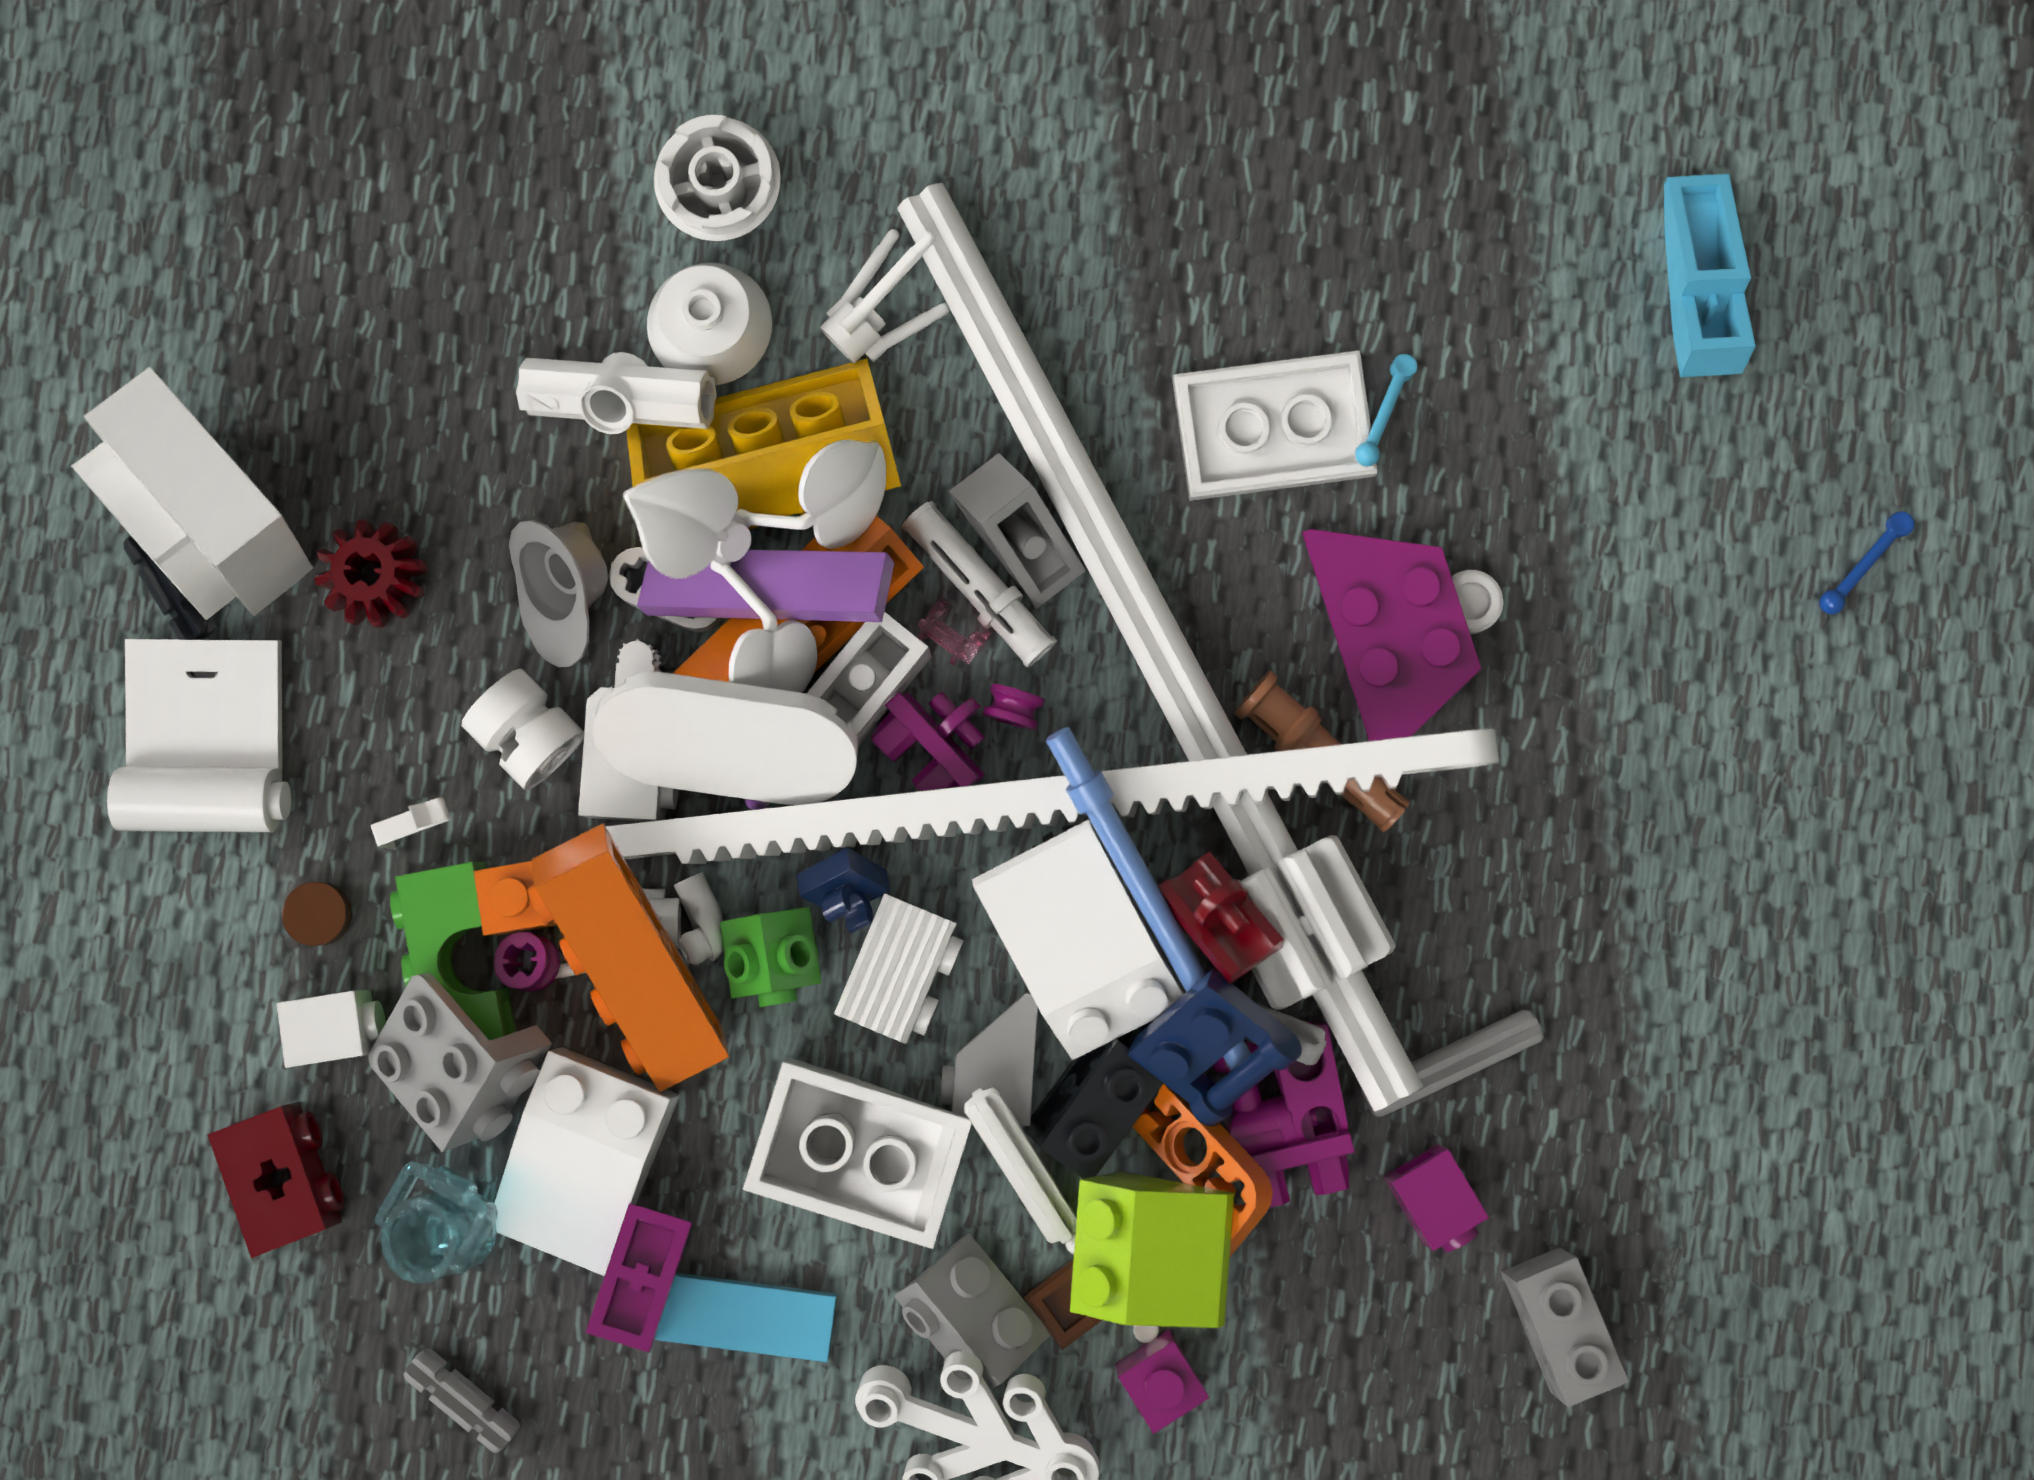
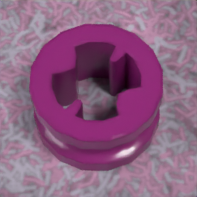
M991 684L989 692L993 695L994 700L991 706L984 707L982 715L1018 728L1036 731L1039 723L1034 719V713L1037 709L1044 707L1045 699L1016 688Z
M521 931L509 934L500 942L495 951L493 961L495 974L503 984L509 988L529 992L543 990L553 983L559 973L561 962L559 951L551 940L541 935ZM522 950L537 953V956L530 959L537 962L531 974L518 972L517 968L524 966L523 963L517 962Z

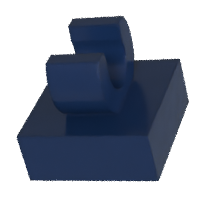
M847 847L797 874L800 897L821 907L826 920L829 922L845 916L846 928L850 933H854L873 922V911L870 902L884 895V893L890 892L887 870Z

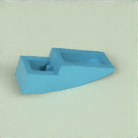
M1729 174L1667 177L1664 183V230L1672 330L1680 377L1742 374L1756 346L1745 298V290L1751 280L1730 176Z

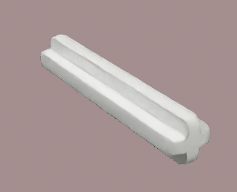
M979 1088L972 1092V1098L964 1104V1111L1045 1239L1049 1243L1058 1241L1062 1244L1068 1243L1073 1239L1072 1234L1076 1231L1077 1215L1000 1092L995 1088L986 1090Z

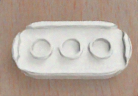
M663 672L638 673L625 678L624 685L618 686L613 690L611 686L598 702L592 725L593 741L599 754L613 769L634 781L659 787L784 805L819 803L841 792L849 784L855 773L859 746L856 731L849 720L847 726L837 716V709L816 696Z

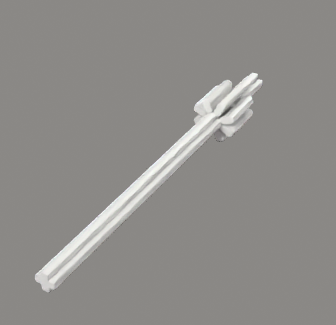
M936 183L929 185L919 195L907 197L897 209L915 243L927 231L935 233V242L922 257L1189 762L1247 755L944 184ZM1243 792L1238 806L1233 807L1227 804L1222 795H1217L1213 807L1250 875L1241 880V883L1247 888L1249 899L1284 939L1283 948L1251 969L1270 1006L1274 1010H1281L1313 995L1374 1111L1385 1108L1395 1101L1421 1089L1423 1084L1362 972V969L1369 964L1392 953L1395 949V943L1339 838L1336 835H1330L1298 851L1268 793L1265 802L1257 804L1249 792Z

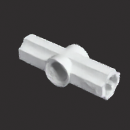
M625 352L612 353L602 363L526 358L519 368V380L516 389L519 409L526 410L528 415L584 419L594 429L607 434H620L627 430L632 423L708 429L714 418V405L717 396L714 376H709L707 371L648 367L640 358Z

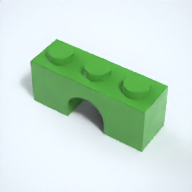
M468 862L395 876L397 891H392L390 894V907L396 927L404 929L409 954L403 955L401 961L405 986L408 985L413 976L425 972L431 973L489 1041L516 1032L509 988L505 987L489 991L471 989L458 979L452 964L453 951L459 939L470 930L482 927L474 871L487 869L486 862Z

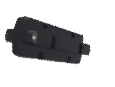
M132 536L126 538L123 543V549L133 565L139 564L142 567L139 570V575L163 615L170 614L172 617L169 624L179 640H203L214 631L212 619L205 620Z

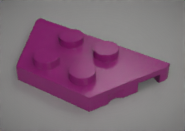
M1314 529L1303 531L1302 535L1369 742L1411 737L1482 669L1442 547Z

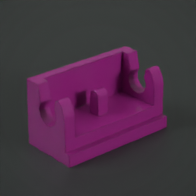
M629 1203L585 1333L644 1352H651L693 1225L692 1222Z

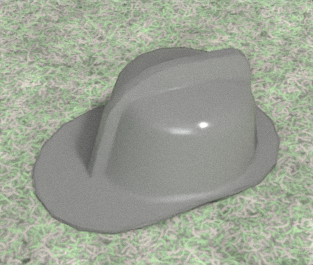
M535 520L521 521L511 531L509 550L516 576L519 609L523 625L536 651L545 661L557 667L574 666L584 657L589 643L588 609L606 589L608 581L606 563L601 551L593 542L590 529L586 523L572 522L561 527L550 528Z

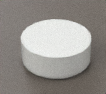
M1465 570L1453 575L1452 580L1470 635L1483 632L1498 620L1502 612L1503 595L1499 585L1491 576L1478 570Z

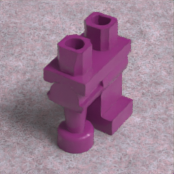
M1320 1019L1307 1022L1322 1028L1325 1032L1326 1047L1317 1063L1306 1065L1295 1061L1287 1069H1275L1274 1073L1280 1096L1262 1100L1256 1084L1232 1104V1112L1225 1122V1129L1269 1177L1273 1190L1272 1203L1269 1208L1290 1202L1283 1169L1306 1164L1312 1192L1316 1196L1349 1189V1171L1346 1155L1355 1152L1351 1135L1348 1131L1346 1111L1328 1023ZM1244 1040L1250 1053H1253L1258 1048L1257 1044ZM1223 1057L1211 1066L1212 1070L1216 1073L1226 1072L1227 1074L1230 1072Z

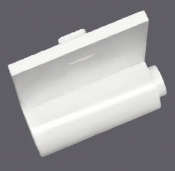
M125 639L126 766L114 770L108 786L107 807L113 828L117 831L273 833L277 829L280 820H286L289 817L291 810L290 786L288 782H282V640ZM190 672H194L195 676L208 678H196L193 677Z

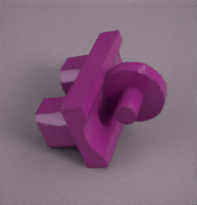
M943 691L938 693L928 704L944 720L940 725L909 692L904 695L898 692L885 704L891 712L883 718L870 737L880 750L895 762L919 741L934 757L911 780L919 792L974 786L986 775L951 738L954 734H957L971 750L984 740V735L970 722V719L981 708V705L973 697L957 708Z

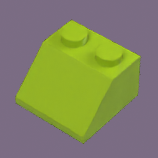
M1125 1171L1080 1179L1070 1312L1133 1326L1219 1328L1225 1326L1234 1193Z

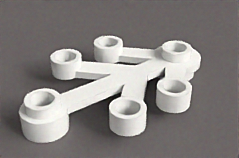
M958 1351L950 1354L944 1363L940 1382L947 1394L963 1399L973 1418L911 1396L912 1390L909 1379L897 1368L887 1365L875 1366L867 1370L861 1379L855 1397V1404L862 1419L869 1425L881 1428L900 1421L963 1444L935 1455H914L907 1462L902 1480H919L914 1475L916 1473L926 1474L932 1480H949L1004 1460L1025 1468L997 1479L980 1476L973 1480H1098L1100 1463L1092 1445L1078 1434L1063 1433L1045 1401V1387L1035 1376L1019 1374L1012 1377L1006 1387L1003 1407L1011 1418L1027 1422L1036 1441L1019 1436L1013 1432L982 1377L983 1365L981 1361L970 1352ZM962 1370L967 1372L972 1378L960 1379L952 1372ZM1015 1394H1028L1034 1401L1023 1402L1017 1399ZM875 1399L882 1400V1401L886 1402L887 1404L880 1403V1402L876 1401ZM1060 1468H1068L1072 1471H1066Z

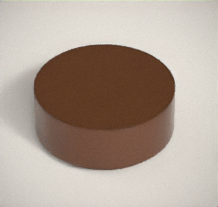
M308 882L296 887L287 896L282 908V921L285 930L295 941L307 946H324L336 942L346 933L352 918L351 904L345 893L335 885L324 882Z

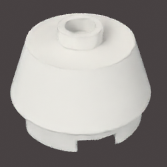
M723 115L700 116L679 126L675 130L676 133L662 148L654 171L656 197L666 217L686 234L708 241L735 239L759 226L772 211L780 190L779 162L769 142L750 125Z
M720 263L691 265L670 276L654 295L647 316L649 342L659 362L665 368L707 371L709 376H714L715 385L732 382L754 368L764 355L772 333V314L762 289L746 273L732 266Z

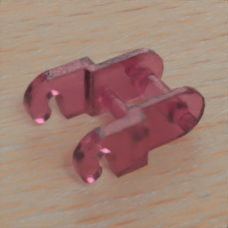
M943 597L934 604L926 618H922L917 626L922 631L917 638L923 642L929 637L952 654L949 661L950 665L954 666L961 659L969 664L982 651L993 633L985 629L982 633L974 631L967 638L960 635L942 621L947 614V608L950 604Z

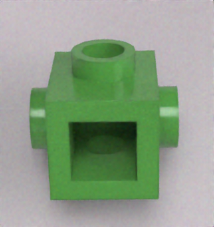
M810 907L763 913L719 922L725 955L724 969L729 981L731 999L757 995L759 1007L798 1001L796 988L822 984L818 963V948L814 938Z

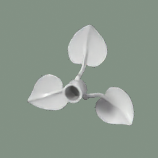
M847 439L836 441L819 450L805 466L798 489L799 502L807 513L797 517L751 513L742 508L737 511L738 495L733 484L724 475L709 469H686L667 473L624 492L625 501L636 521L643 550L649 562L656 570L671 578H686L699 573L711 563V569L721 574L760 616L763 622V629L749 630L743 633L736 641L729 662V682L803 693L812 679L816 668L817 645L815 637L807 626L795 620H788L777 626V618L774 613L730 565L731 562L738 561L747 553L751 544V533L748 529L751 525L805 530L813 525L817 542L829 549L843 547L859 538L875 519L884 496L886 465L884 453L879 443Z

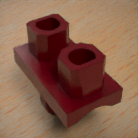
M1210 851L1200 857L1180 875L1158 885L1176 920L1229 984L1283 948L1284 939L1249 899L1247 888L1240 880H1233Z

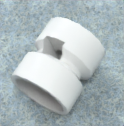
M520 668L510 672L492 685L468 710L461 726L486 751L499 750L502 753L499 765L524 790H529L549 777L578 748L584 739V731L562 708L554 707L548 709L545 706L548 694Z

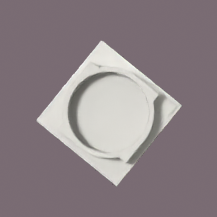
M150 367L83 416L103 442L71 467L205 620L209 619L235 597L255 616L313 569L282 515Z

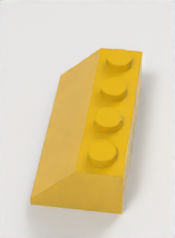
M867 358L856 361L854 364L851 362L718 397L715 399L714 418L708 429L632 423L626 430L633 487L655 477L675 471L697 468L709 469L724 475L731 481L738 495L737 511L742 508L751 513L780 516L803 515L807 513L801 507L798 495L799 483L805 466L822 448L836 441L847 439L878 442L885 458V490L901 487ZM751 525L748 529L751 530L758 526Z

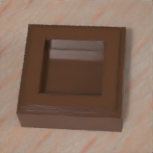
M1074 1257L1024 1294L1025 1300L1062 1350L1102 1321V1319L1070 1312Z

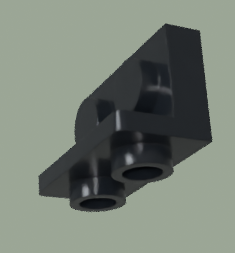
M1114 1039L1072 1060L1030 1117V1126L1022 1128L1042 1150L1083 1179L1097 1176L1163 1085L1162 1081L1127 1055L1129 1048L1118 1039Z

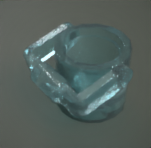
M414 1161L405 1164L401 1169L374 1221L376 1225L382 1228L380 1236L382 1253L390 1269L401 1279L420 1284L430 1283L457 1273L462 1275L468 1269L483 1262L494 1246L497 1233L495 1220L498 1214L496 1205L477 1192L476 1184L445 1166L435 1169L428 1164ZM418 1178L427 1182L429 1188L433 1190V1192L407 1199Z

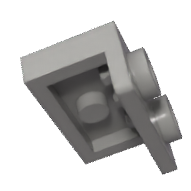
M969 1233L954 1243L918 1278L902 1287L895 1294L896 1300L903 1307L902 1314L906 1323L916 1334L931 1341L944 1357V1363L950 1354L958 1351L970 1352L979 1358L983 1365L982 1377L989 1389L1001 1385L1051 1335L1038 1316ZM962 1370L952 1372L960 1379L972 1378L967 1372Z

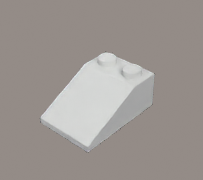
M1089 820L972 879L977 895L1042 1016L1072 1060L1158 1018L1185 994L1181 981Z
M564 1047L549 1050L523 1111L487 1229L605 1276L629 1203L634 1205L637 1203L680 1094L667 1089L659 1093L653 1083Z
M789 1057L782 1063L743 1190L933 1249L972 1123L969 1118L854 1077Z

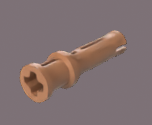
M1271 670L1251 689L1233 712L1239 719L1248 717L1275 741L1274 749L1277 752L1342 745L1319 724L1322 719L1318 716L1319 711L1313 706L1304 708L1276 684L1278 676ZM1380 777L1374 778L1369 792H1362L1355 780H1350L1346 784L1343 795H1341L1366 815L1382 832L1388 830L1410 804V801L1398 791L1388 789Z

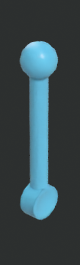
M1408 354L1396 356L1390 365V373L1393 378L1366 442L1358 445L1355 451V458L1362 466L1369 467L1378 462L1380 457L1378 444L1402 386L1417 371L1416 360Z

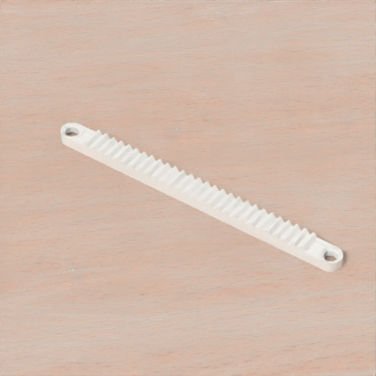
M1481 729L1102 771L1114 793L1110 799L1112 805L1117 808L1121 816L1131 818L1135 816L1140 803H1142L1147 813L1159 815L1164 802L1167 800L1175 811L1186 812L1191 798H1195L1201 808L1212 809L1216 796L1222 795L1227 804L1233 807L1238 806L1243 792H1249L1253 800L1260 804L1265 802L1269 789H1276L1282 800L1288 801L1292 797L1295 786H1302L1309 798L1317 797L1320 786L1323 783H1328L1336 795H1343L1346 784L1350 780H1355L1362 792H1369L1374 778L1378 777L1382 778L1388 789H1396L1401 775L1497 764L1500 761L1496 729ZM1064 775L606 826L624 859L676 854L682 864H706L707 861H731V858L753 859L756 855L780 856L781 851L783 853H805L807 847L809 850L827 851L830 850L832 844L838 848H855L857 840L861 845H880L882 837H884L886 842L901 843L905 842L908 833L912 839L928 840L931 838L933 830L938 836L955 837L959 826L963 833L981 834L984 823H986L989 830L1002 832L1007 830L1010 819L1016 828L1030 829L1036 816L1042 825L1057 826L1062 812L1068 822L1083 823L1086 813L1079 814L1065 790L1070 783Z

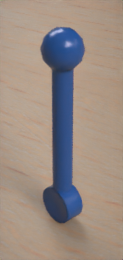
M1900 511L1892 514L1887 519V530L1835 590H1829L1822 594L1819 604L1823 612L1834 615L1843 610L1847 594L1893 541L1912 532L1914 520L1910 514Z

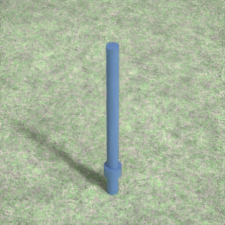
M1070 728L1060 729L1050 735L1046 742L1070 783L1065 790L1078 813H1086L1187 992L1206 975V972L1110 801L1114 793L1102 771H1093ZM1242 1040L1226 1053L1223 1058L1231 1071L1251 1053L1244 1040Z

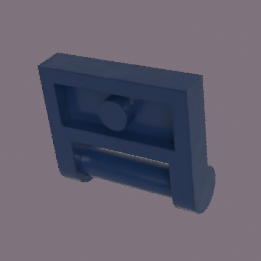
M1212 969L1133 1039L1127 1055L1189 1102L1193 1115L1200 1123L1214 1127L1231 1114L1234 1102L1273 1070L1287 1069L1302 1055V1047L1297 1036L1288 1027L1232 983L1229 984L1223 976ZM1245 1037H1248L1258 1045V1048L1217 1083L1203 1074Z

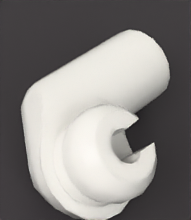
M702 872L674 885L694 929L681 935L678 941L685 960L692 965H699L708 958L714 961L724 951L719 923L723 921L722 913Z

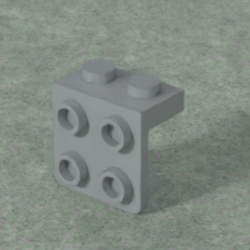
M425 972L415 975L410 979L371 1048L368 1059L374 1072L440 1151L444 1152L476 1139H480L483 1142L491 1140L505 1130L512 1120L513 1116L510 1112L520 1095L537 1080L540 1072L538 1066L551 1047L552 1042L537 1025L489 1041L431 973Z

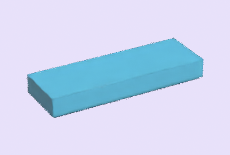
M676 1273L655 1340L828 1362L838 1293Z

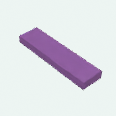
M748 550L741 559L731 562L730 566L774 613L777 619L882 622L894 561L887 552ZM648 560L637 607L647 616L761 619L721 574L711 569V563L695 575L686 578H671L656 570Z

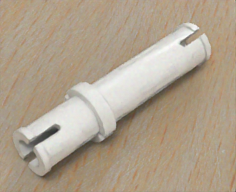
M933 501L924 503L906 519L902 529L910 534L941 569L943 574L952 581L980 613L977 620L985 629L993 627L1019 656L1026 668L1034 665L1054 647L1058 640L1051 636L1020 602L1023 594L1016 586L1008 588L977 554L976 550L936 508V504Z

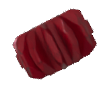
M366 519L357 520L354 539L342 529L333 530V538L338 544L339 549L335 554L327 549H321L317 552L318 559L331 566L330 570L321 572L314 577L317 586L332 589L326 596L324 605L334 612L344 609V620L355 626H358L367 617L372 626L376 628L385 627L388 620L387 608L402 619L408 617L410 614L408 606L401 600L405 593L414 598H422L425 592L422 587L411 582L410 577L420 576L428 570L427 564L424 561L411 558L418 547V543L410 536L398 539V528L387 521L381 524L375 531L372 523ZM369 562L382 567L374 569V572L378 573L380 578L373 585L360 580L368 577L362 573V569Z

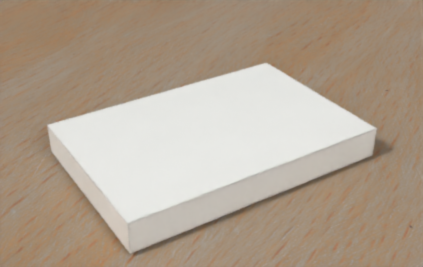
M1360 350L1173 375L1172 381L1189 501L1375 477L1378 473L1376 464L1365 467L1360 465L1355 458L1356 448L1358 445L1366 442L1371 431Z

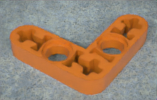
M1163 1083L1154 1100L1160 1111L1150 1112L1148 1104L1132 1127L1183 1183L1231 1192L1235 1196L1236 1189L1232 1182L1240 1180L1243 1182L1245 1187L1241 1192V1197L1245 1204L1235 1205L1233 1203L1231 1257L1268 1211L1272 1203L1273 1193L1270 1179L1259 1164L1220 1123L1214 1127L1200 1123L1193 1115L1189 1102ZM1181 1114V1117L1175 1121L1170 1117L1171 1115ZM1191 1128L1201 1132L1206 1140L1207 1153L1200 1164L1191 1161L1185 1153L1184 1137ZM1215 1171H1217L1221 1175L1219 1177L1209 1178V1175Z

